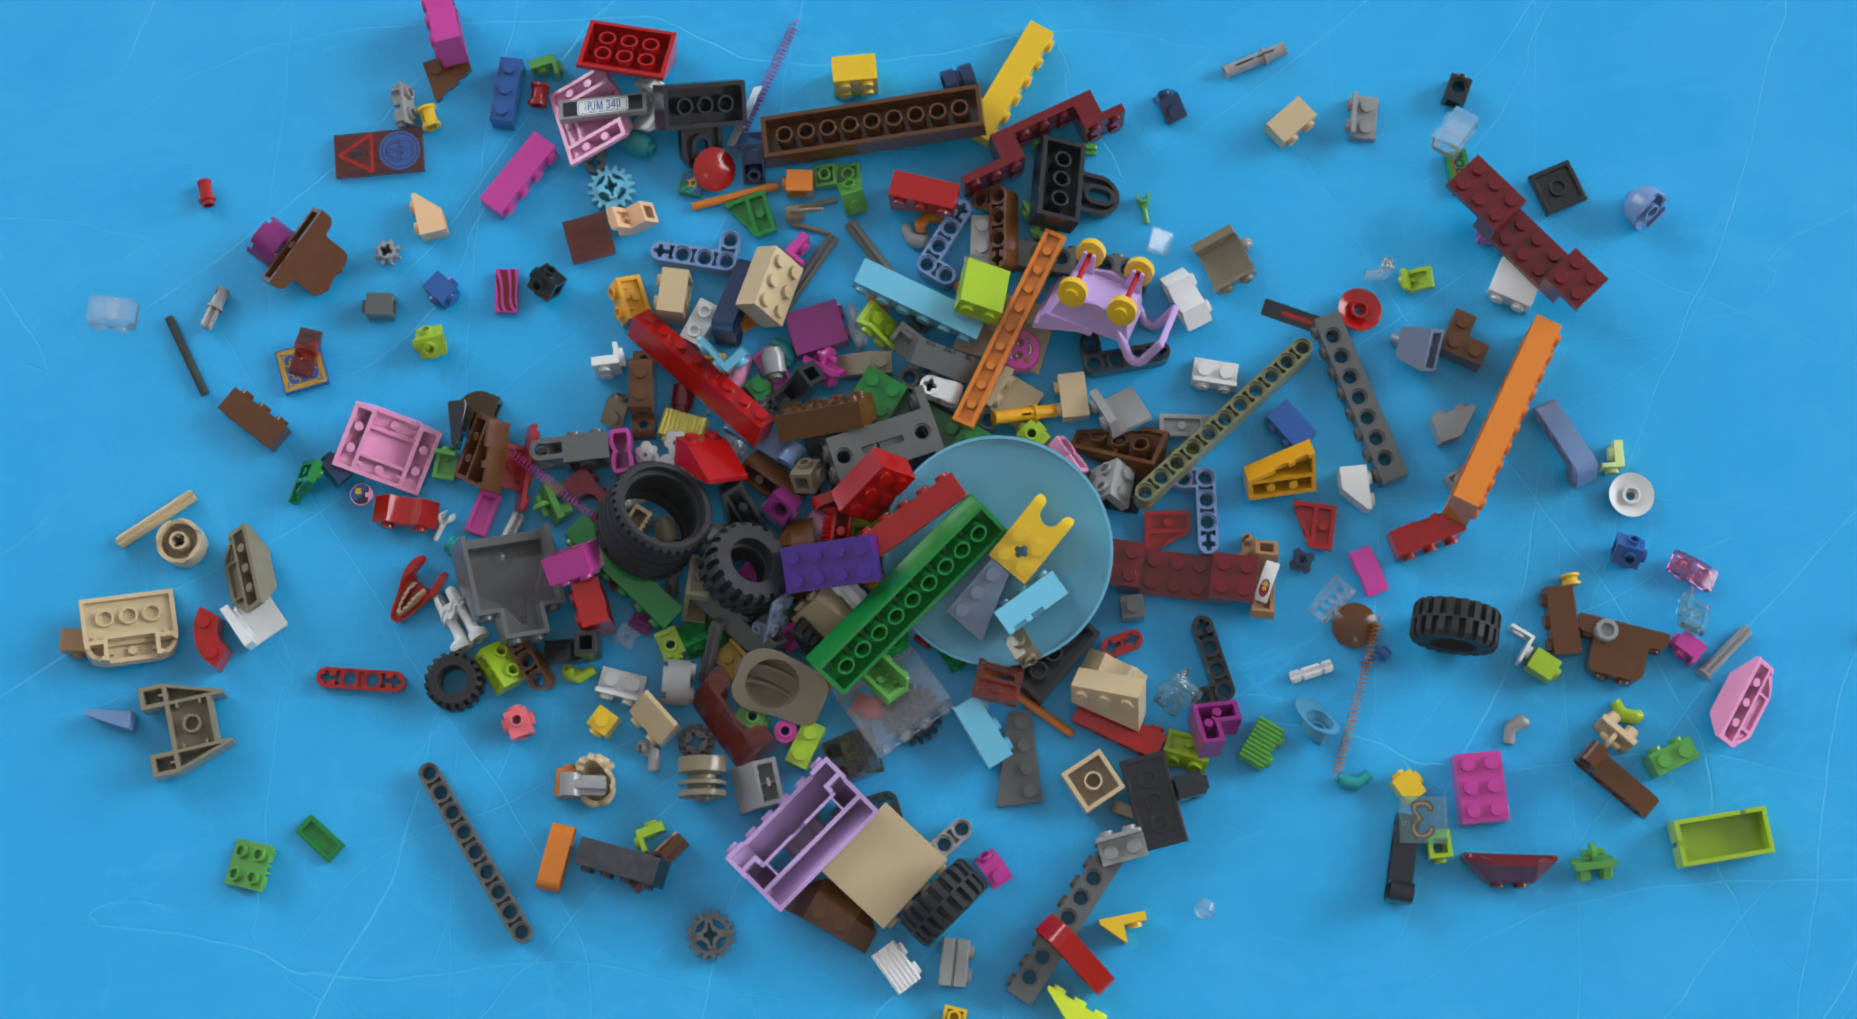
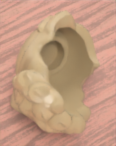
M589 753L586 757L582 756L575 763V770L581 773V775L606 776L605 796H580L584 804L590 808L609 805L616 793L615 777L611 772L615 765L602 754Z

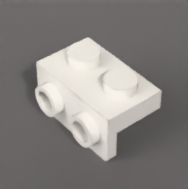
M617 341L612 342L613 355L591 357L592 368L597 378L600 377L602 380L614 378L615 375L624 374L623 367H627L626 356L623 348H619Z

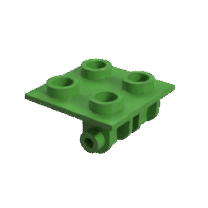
M237 838L224 884L263 893L264 888H267L268 877H266V874H271L267 872V869L273 867L269 863H273L274 856L277 853L274 852L276 847Z

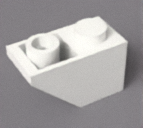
M1367 464L1339 467L1336 472L1339 494L1364 514L1370 513L1372 506H1375L1374 493H1370L1369 484H1372L1371 471H1367Z

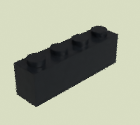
M584 836L581 837L573 862L581 866V871L594 874L596 870L601 872L600 876L611 880L614 879V876L620 877V882L632 886L634 882L640 883V888L653 891L654 887L663 889L671 862L660 857Z

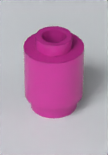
M787 720L779 721L774 727V735L777 741L782 745H791L798 733L795 724ZM784 728L790 729L788 735H782L781 731Z

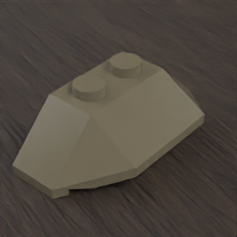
M243 523L228 535L229 544L226 549L224 567L232 605L245 613H250L267 601L277 589L269 548L247 523Z

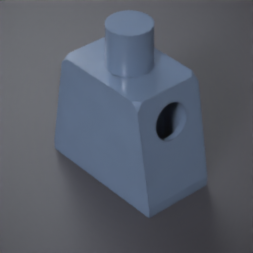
M1403 326L1400 333H1392L1390 344L1397 346L1395 356L1399 360L1420 371L1435 372L1445 330Z

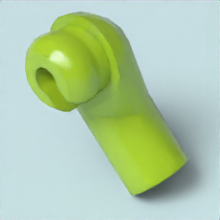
M568 664L563 666L561 670L563 678L577 684L583 683L597 674L592 664L582 670Z
M1620 698L1610 704L1612 709L1620 715L1622 723L1635 725L1644 719V714L1641 710L1626 709Z

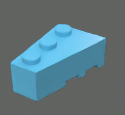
M974 694L949 710L952 714H955L961 724L960 727L967 734L986 768L990 769L1013 755L1010 750L1013 748V745L1007 736L1002 737L999 732L1001 725L995 716L990 717L987 712L989 705L984 697L981 696L979 698L977 694Z

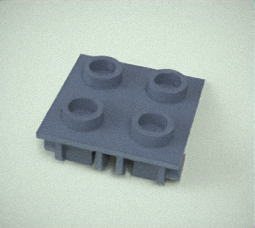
M786 591L772 602L771 608L752 624V631L763 636V644L771 637L774 638L780 629H784L788 622V616L786 615L792 605L793 597L791 594H787Z

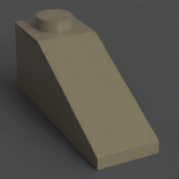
M865 351L835 356L838 358L836 365L848 370L846 377H839L838 380H860L869 365L892 377V351Z

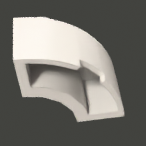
M1182 267L1159 279L1169 303L1173 302L1174 305L1179 307L1177 317L1188 331L1212 321L1210 314L1212 307L1207 299L1204 300L1196 287L1197 281L1193 273H1188Z

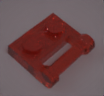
M979 658L971 697L1016 708L1025 669L1019 667L1014 669L986 662L987 659ZM984 671L1015 678V681L985 675Z

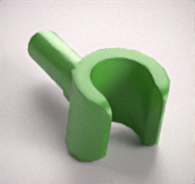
M1146 191L1145 200L1139 198V192L1136 198V203L1142 210L1144 224H1149L1147 206L1150 194L1148 191Z

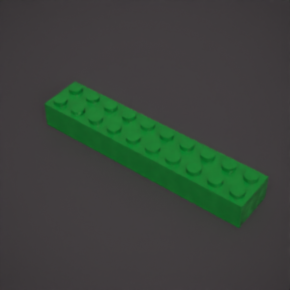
M969 493L805 658L844 696L1008 530L975 496Z

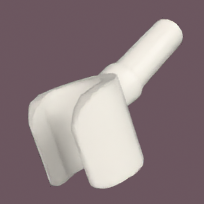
M448 510L439 513V527L433 540H439L446 525L455 520V513L451 514L448 519L446 518Z

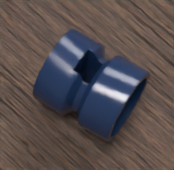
M970 63L957 66L955 71L950 68L940 72L943 89L977 84Z

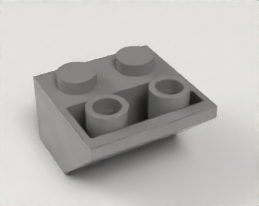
M775 756L752 761L731 769L741 815L780 806L777 802L784 796Z

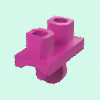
M831 347L818 350L817 355H814L812 358L807 355L803 356L802 362L808 363L814 360L825 374L826 379L822 383L825 386L835 387L839 377H846L848 371L836 365L838 358L835 357V349Z

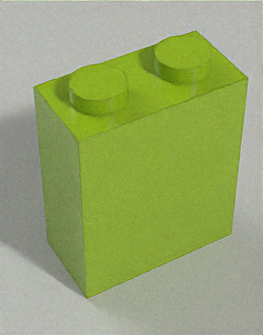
M968 257L961 270L953 312L987 324L996 325L1003 314L1011 271Z

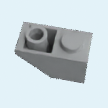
M1462 403L1453 407L1454 410L1446 412L1441 410L1432 414L1433 417L1429 420L1428 425L1437 448L1456 442L1461 438L1474 412V403L1470 405Z

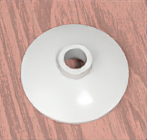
M1638 473L1621 474L1610 485V503L1621 515L1627 517L1641 516L1649 511L1654 503L1655 493L1652 484L1647 478ZM1626 494H1632L1633 500H1628Z

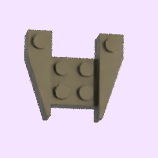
M156 684L137 689L141 711L144 714L152 715L166 712L173 751L150 755L153 778L158 782L183 777L237 745V741L232 737L221 738L214 700L228 697V694L223 689L171 684Z

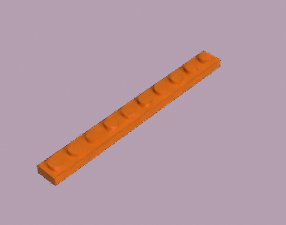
M1047 228L1045 229L952 417L953 423L973 431L1067 240L1065 235Z

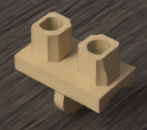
M1612 710L1608 714H1604L1592 727L1600 733L1598 736L1605 741L1603 743L1604 746L1609 747L1610 745L1616 751L1619 749L1625 754L1638 742L1636 740L1638 730L1630 725L1623 729L1618 725V722L1621 720L1620 715Z

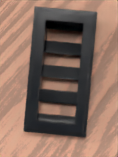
M455 400L448 403L451 442L456 451L461 450L469 410L467 400Z
M804 617L799 618L791 632V635L805 656L824 639Z

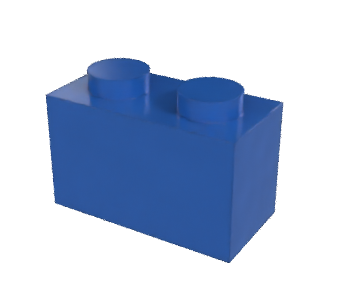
M1288 399L1282 402L1265 418L1267 430L1273 435L1276 434L1281 439L1280 443L1284 449L1307 439L1311 441L1317 433Z

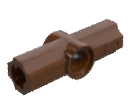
M675 831L649 855L661 856L662 859L672 863L690 845ZM634 882L633 886L630 885L638 894L644 890L639 887L640 883Z

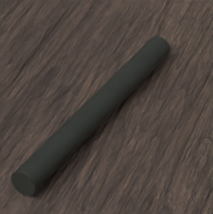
M172 315L166 317L165 321L201 397L207 396L210 392Z

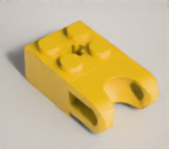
M1039 494L1033 499L989 554L990 557L1024 584L1030 580L1075 522L1071 517H1065L1056 526L1049 527L1045 525L1040 516L1047 501L1043 494ZM1025 545L1027 547L1026 552H1028L1027 556L1022 555L1018 557L1016 548Z

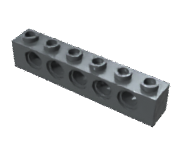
M1031 238L1019 240L1018 267L1015 272H1025L1038 245L1036 240ZM1077 246L1062 248L1058 257L1065 258L1067 262L1065 264L1055 262L1049 277L1058 279L1063 275L1068 277L1078 262L1076 258ZM1120 253L1106 254L1102 264L1108 265L1110 271L1115 272L1126 280L1121 270L1125 268L1131 258H1127ZM1147 285L1142 286V293H1146Z

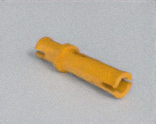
M1055 403L1039 406L1031 404L1029 407L992 411L991 422L993 425L1028 421L1030 419L1037 422L1044 418H1055L1058 416L1057 406Z

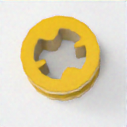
M1579 572L1560 575L1559 580H1562L1560 586L1573 585L1575 587L1581 585V581L1578 580Z

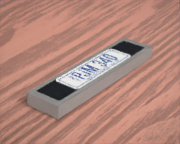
M646 91L559 101L560 124L648 114Z

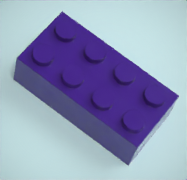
M876 534L780 548L787 594L883 580Z

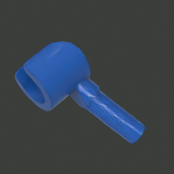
M1381 646L1373 653L1375 655L1369 656L1374 659L1366 658L1365 660L1372 662L1379 657L1385 661L1392 652L1386 646ZM1362 660L1361 662H1359L1361 666H1365V665L1362 663V662H1365V660Z

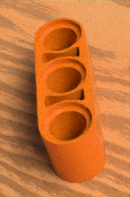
M553 822L538 872L536 888L555 893L560 892L577 828Z

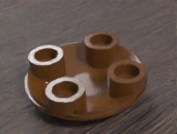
M1349 603L1340 607L1332 620V630L1338 643L1350 648H1360L1368 645V641H1372L1369 637H1373L1370 633H1373L1371 629L1374 628L1372 625L1375 624L1376 616L1370 608L1360 603Z

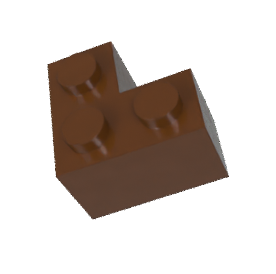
M1456 308L1444 332L1439 357L1474 372H1477L1489 348V345L1469 337L1477 316Z

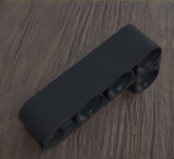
M1093 332L1090 336L1083 334L1079 341L1082 368L1084 374L1089 378H1099L1160 367L1167 363L1170 355V347L1165 343L1164 347L1160 350L1163 357H1159L1156 354L1146 364L1133 366L1125 360L1120 348L1102 351L1100 339ZM1085 341H1092L1095 346L1093 348H1086L1083 343ZM1155 342L1129 347L1133 355H1142ZM1118 358L1121 364L1114 366L1109 360ZM1096 362L1099 364V368L1092 370L1087 364Z
M1198 616L1194 619L1190 629L1209 685L1196 689L1192 695L1191 704H1200L1196 700L1198 694H1205L1208 698V703L1231 700L1235 695V686L1213 622L1208 616ZM1199 623H1201L1202 626H1207L1204 631L1206 638H1204L1202 641H1200V639H1202L1204 635L1201 629H1197ZM1205 644L1213 645L1215 653L1207 654L1203 650V646ZM1213 665L1221 667L1223 673L1220 676L1212 674L1210 668ZM1226 687L1230 691V696L1221 697L1218 693V688Z
M1396 812L1384 891V902L1405 906L1412 904L1415 893V883H1412L1418 838L1414 837L1411 833L1410 826L1415 819L1414 815ZM1420 822L1416 826L1418 832L1420 829Z

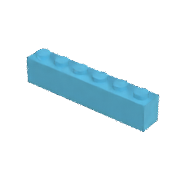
M867 258L863 260L851 286L855 288L857 293L863 296L870 295L876 298L875 301L887 306L889 304L896 307V311L903 315L910 314L917 317L916 320L924 325L931 324L936 326V329L943 334L948 335L950 333L957 336V340L964 344H973L977 340L984 324L980 320L953 312L955 300Z

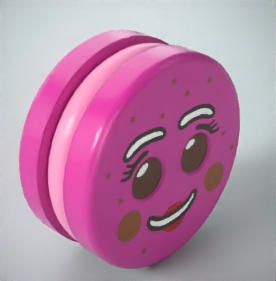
M1022 330L1005 366L1008 365L1013 368L1014 373H1026L1037 365L1040 357V343L1034 334L1027 330Z

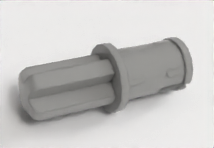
M217 286L210 303L206 304L207 310L200 323L202 328L212 330L219 313H223V306L230 295L229 290Z

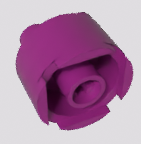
M275 217L270 218L272 220L270 224L265 221L250 240L253 243L252 248L247 247V252L267 267L271 265L294 233L293 230Z

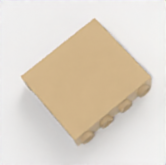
M886 802L879 809L880 812L822 870L824 875L835 883L883 930L887 927L892 929L900 920L897 916L903 909L906 911L915 901L913 898L919 892L922 894L931 885L929 881L934 875L939 877L947 869L945 865L947 859Z

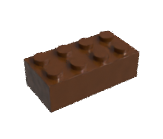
M857 390L845 397L840 393L829 396L830 399L823 401L822 397L808 400L809 403L801 404V401L789 403L788 407L781 408L780 413L773 416L780 443L865 428L878 418L873 393H864V390Z

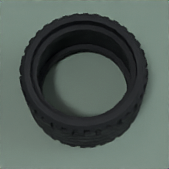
M643 461V463H636L625 470L601 502L595 515V535L605 556L620 570L637 578L661 580L665 577H672V575H676L688 564L691 556L697 552L707 539L713 524V509L706 491L688 472L678 466L662 461ZM635 498L644 499L665 509L679 526L681 541L675 543L661 542L643 533L629 517L625 501Z

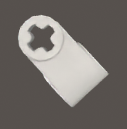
M926 375L920 381V385H923L928 400L949 408L958 407L964 388L962 384L934 375ZM928 383L932 384L931 391L926 390Z

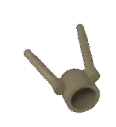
M838 199L786 205V223H792V228H803L828 235L831 233L830 231L803 224L800 221L805 220V213L824 210L823 207L816 206L837 203Z

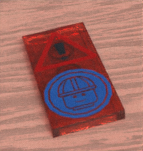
M422 127L334 135L335 167L338 180L425 171Z

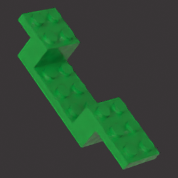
M869 365L854 391L864 390V393H873L878 418L872 424L910 412L908 400H910L911 393L908 386ZM929 403L944 448L971 438L993 436V434L975 425L972 431L953 423V416ZM916 435L918 438L924 439L921 435Z

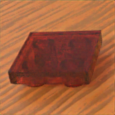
M605 211L562 222L573 265L617 254Z

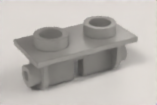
M399 80L398 85L392 86L393 89L391 90L393 106H400V108L394 110L395 125H398L399 129L407 128V124L418 127L414 90L411 85Z

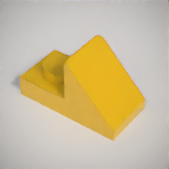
M1145 911L1100 919L1098 920V925L1124 944H1127L1124 926L1128 925L1129 929L1142 927V922H1146L1147 918Z

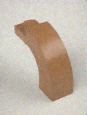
M1255 539L1253 556L1259 557L1256 589L1266 561L1278 562V541ZM1275 580L1267 603L1254 600V604L1249 603L1250 617L1274 620Z

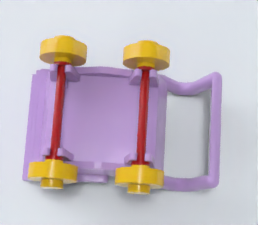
M1084 239L1076 249L1077 266L1068 277L1063 275L1058 278L1055 285H1051L1033 322L1032 328L1080 332L1088 336L1095 332L1118 341L1125 360L1133 366H1142L1164 347L1179 307L1172 305L1156 321H1149L1142 306L1141 289L1142 286L1149 284L1155 272L1153 264L1144 257L1131 258L1124 269L1125 280L1113 271L1097 269L1096 267L1102 264L1106 256L1105 246L1097 239ZM1137 320L1145 329L1152 331L1160 329L1165 324L1160 339L1140 357H1135L1132 354L1128 341Z

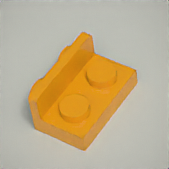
M640 274L615 278L609 285L608 294L610 299L613 300L615 317L619 320L621 327L626 326L632 321L634 316L647 309L651 310Z

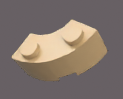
M1089 648L1081 665L1082 668L1145 680L1148 678L1138 668L1126 664L1106 652Z

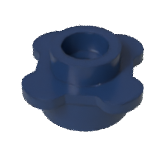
M1300 548L1294 549V556L1292 561L1289 562V567L1292 570L1302 571L1304 574L1311 571V562L1315 559L1314 554L1303 552Z

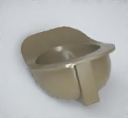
M760 648L750 651L744 657L739 656L731 691L736 702L748 710L775 716L798 725H809L818 719L829 693V685L827 680L814 668L778 650Z

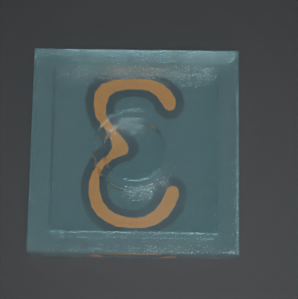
M1399 796V843L1448 844L1447 797Z

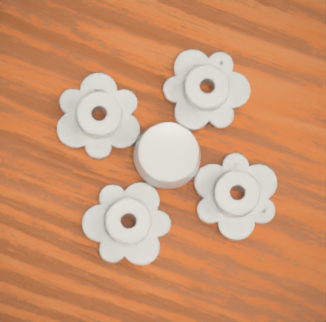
M672 430L667 433V440H665L664 445L668 448L669 454L662 455L661 457L656 453L658 451L657 446L651 445L649 441L642 442L640 447L635 449L637 454L635 458L636 463L662 461L677 466L674 463L673 456L675 455V441L677 436H684V432ZM689 472V474L693 476L697 481H700L699 478H697Z

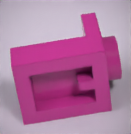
M802 231L785 249V253L804 269L805 263L799 255L803 256L808 251L810 239Z

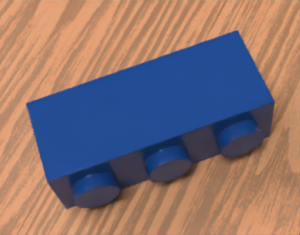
M500 57L489 117L493 128L515 130L526 72L522 59Z

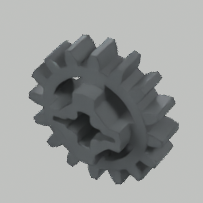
M706 910V916L698 913L699 919L697 921L694 919L690 920L693 927L686 928L691 933V936L686 937V940L692 941L688 948L690 950L696 948L697 950L694 955L698 957L702 953L703 960L705 961L708 959V956H711L713 961H716L717 955L725 958L724 951H732L729 944L736 943V940L731 938L732 935L737 934L736 930L730 929L734 925L733 921L727 923L728 916L725 914L719 917L720 912L718 910L715 911L714 915H711L710 910ZM714 920L721 922L725 929L715 927ZM705 922L703 930L696 933L698 927ZM710 927L714 933H717L712 943L710 939L705 938V935L709 934ZM726 938L724 945L718 949V943L721 939ZM697 942H705L708 945L709 951L703 950Z

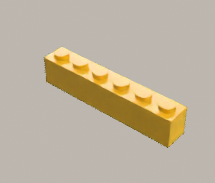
M1030 20L982 99L987 135L971 137L970 139L988 148L990 135L998 132L1002 124H1007L1011 116V108L1013 106L1017 107L1022 98V95H1020L1024 88L1028 89L1033 80V77H1031L1035 70L1039 71L1044 62L1042 57L1046 52L1050 53L1055 43L1053 41L1054 32Z

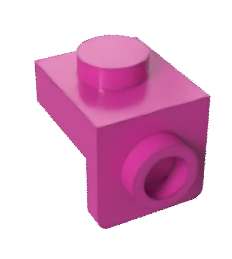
M993 848L982 852L974 861L994 890L1013 877Z

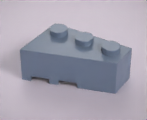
M993 558L990 559L947 609V612L981 642L1010 573Z

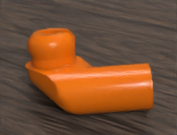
M922 213L914 221L915 232L918 234L925 233L927 225L930 223H941L943 217L937 214Z

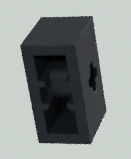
M1201 770L1178 775L1172 779L1179 804L1203 798L1209 788L1207 776L1202 775Z

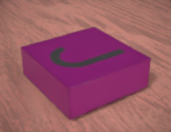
M635 612L628 623L629 627L647 637L653 629L647 621L649 618L643 612L641 614Z

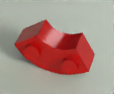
M392 494L376 495L372 522L381 524L383 529L394 530V527L413 529L415 533L426 534L427 530H436L440 503L424 498H409Z
M200 606L194 620V641L201 656L210 665L222 672L234 653L227 647L224 641L223 630L226 621Z

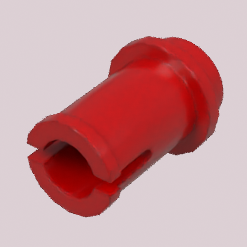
M199 179L197 181L200 194L199 204L203 208H211L215 206L216 197L213 196L211 179Z

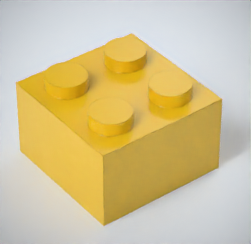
M875 53L831 57L835 98L850 99L852 96L859 95L862 97H872L874 94H878Z

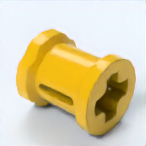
M434 103L423 104L416 109L417 114L421 116L422 129L425 132L437 130L442 126L441 122L437 119L436 105Z

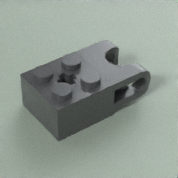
M600 428L591 429L589 433L580 434L579 431H572L566 433L565 436L537 439L529 447L530 456L535 461L536 466L542 471L567 469L569 473L577 472L583 466L587 471L591 469L612 468L611 455L613 452L609 444V435L607 431H603Z

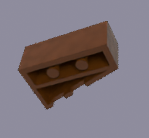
M477 412L454 476L480 489L501 494L511 424L500 418Z

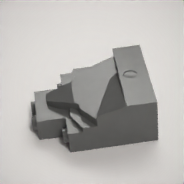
M544 523L539 530L465 541L464 535L459 536L450 550L462 598L467 601L472 622L480 621L481 624L494 621L495 618L500 645L508 644L509 647L520 645L522 641L530 640L531 643L543 641L544 637L550 633L546 610L547 613L559 611L560 607L567 602L563 587L559 588L558 584L549 585L541 563L542 559L555 552L549 523Z

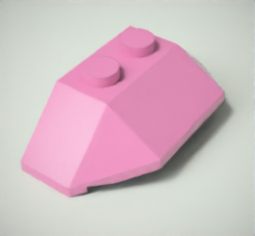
M1756 656L1729 673L1709 712L1715 736L1730 748H1734L1737 744L1751 737L1771 698V675H1773L1774 668L1761 657Z

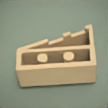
M1079 667L1071 684V702L1139 732L1146 715V680Z

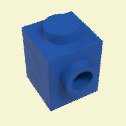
M438 270L422 286L429 295L428 300L436 307L441 305L446 309L448 306H453L459 299L460 292L457 288L459 284L451 276L446 278Z

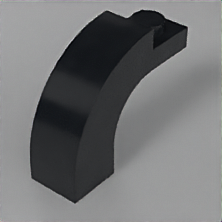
M814 360L797 368L791 378L781 388L757 403L772 416L780 413L781 408L788 407L789 403L801 401V404H803L821 386L826 376Z
M597 630L574 632L573 639L545 641V660L548 665L584 664L603 658L602 633Z

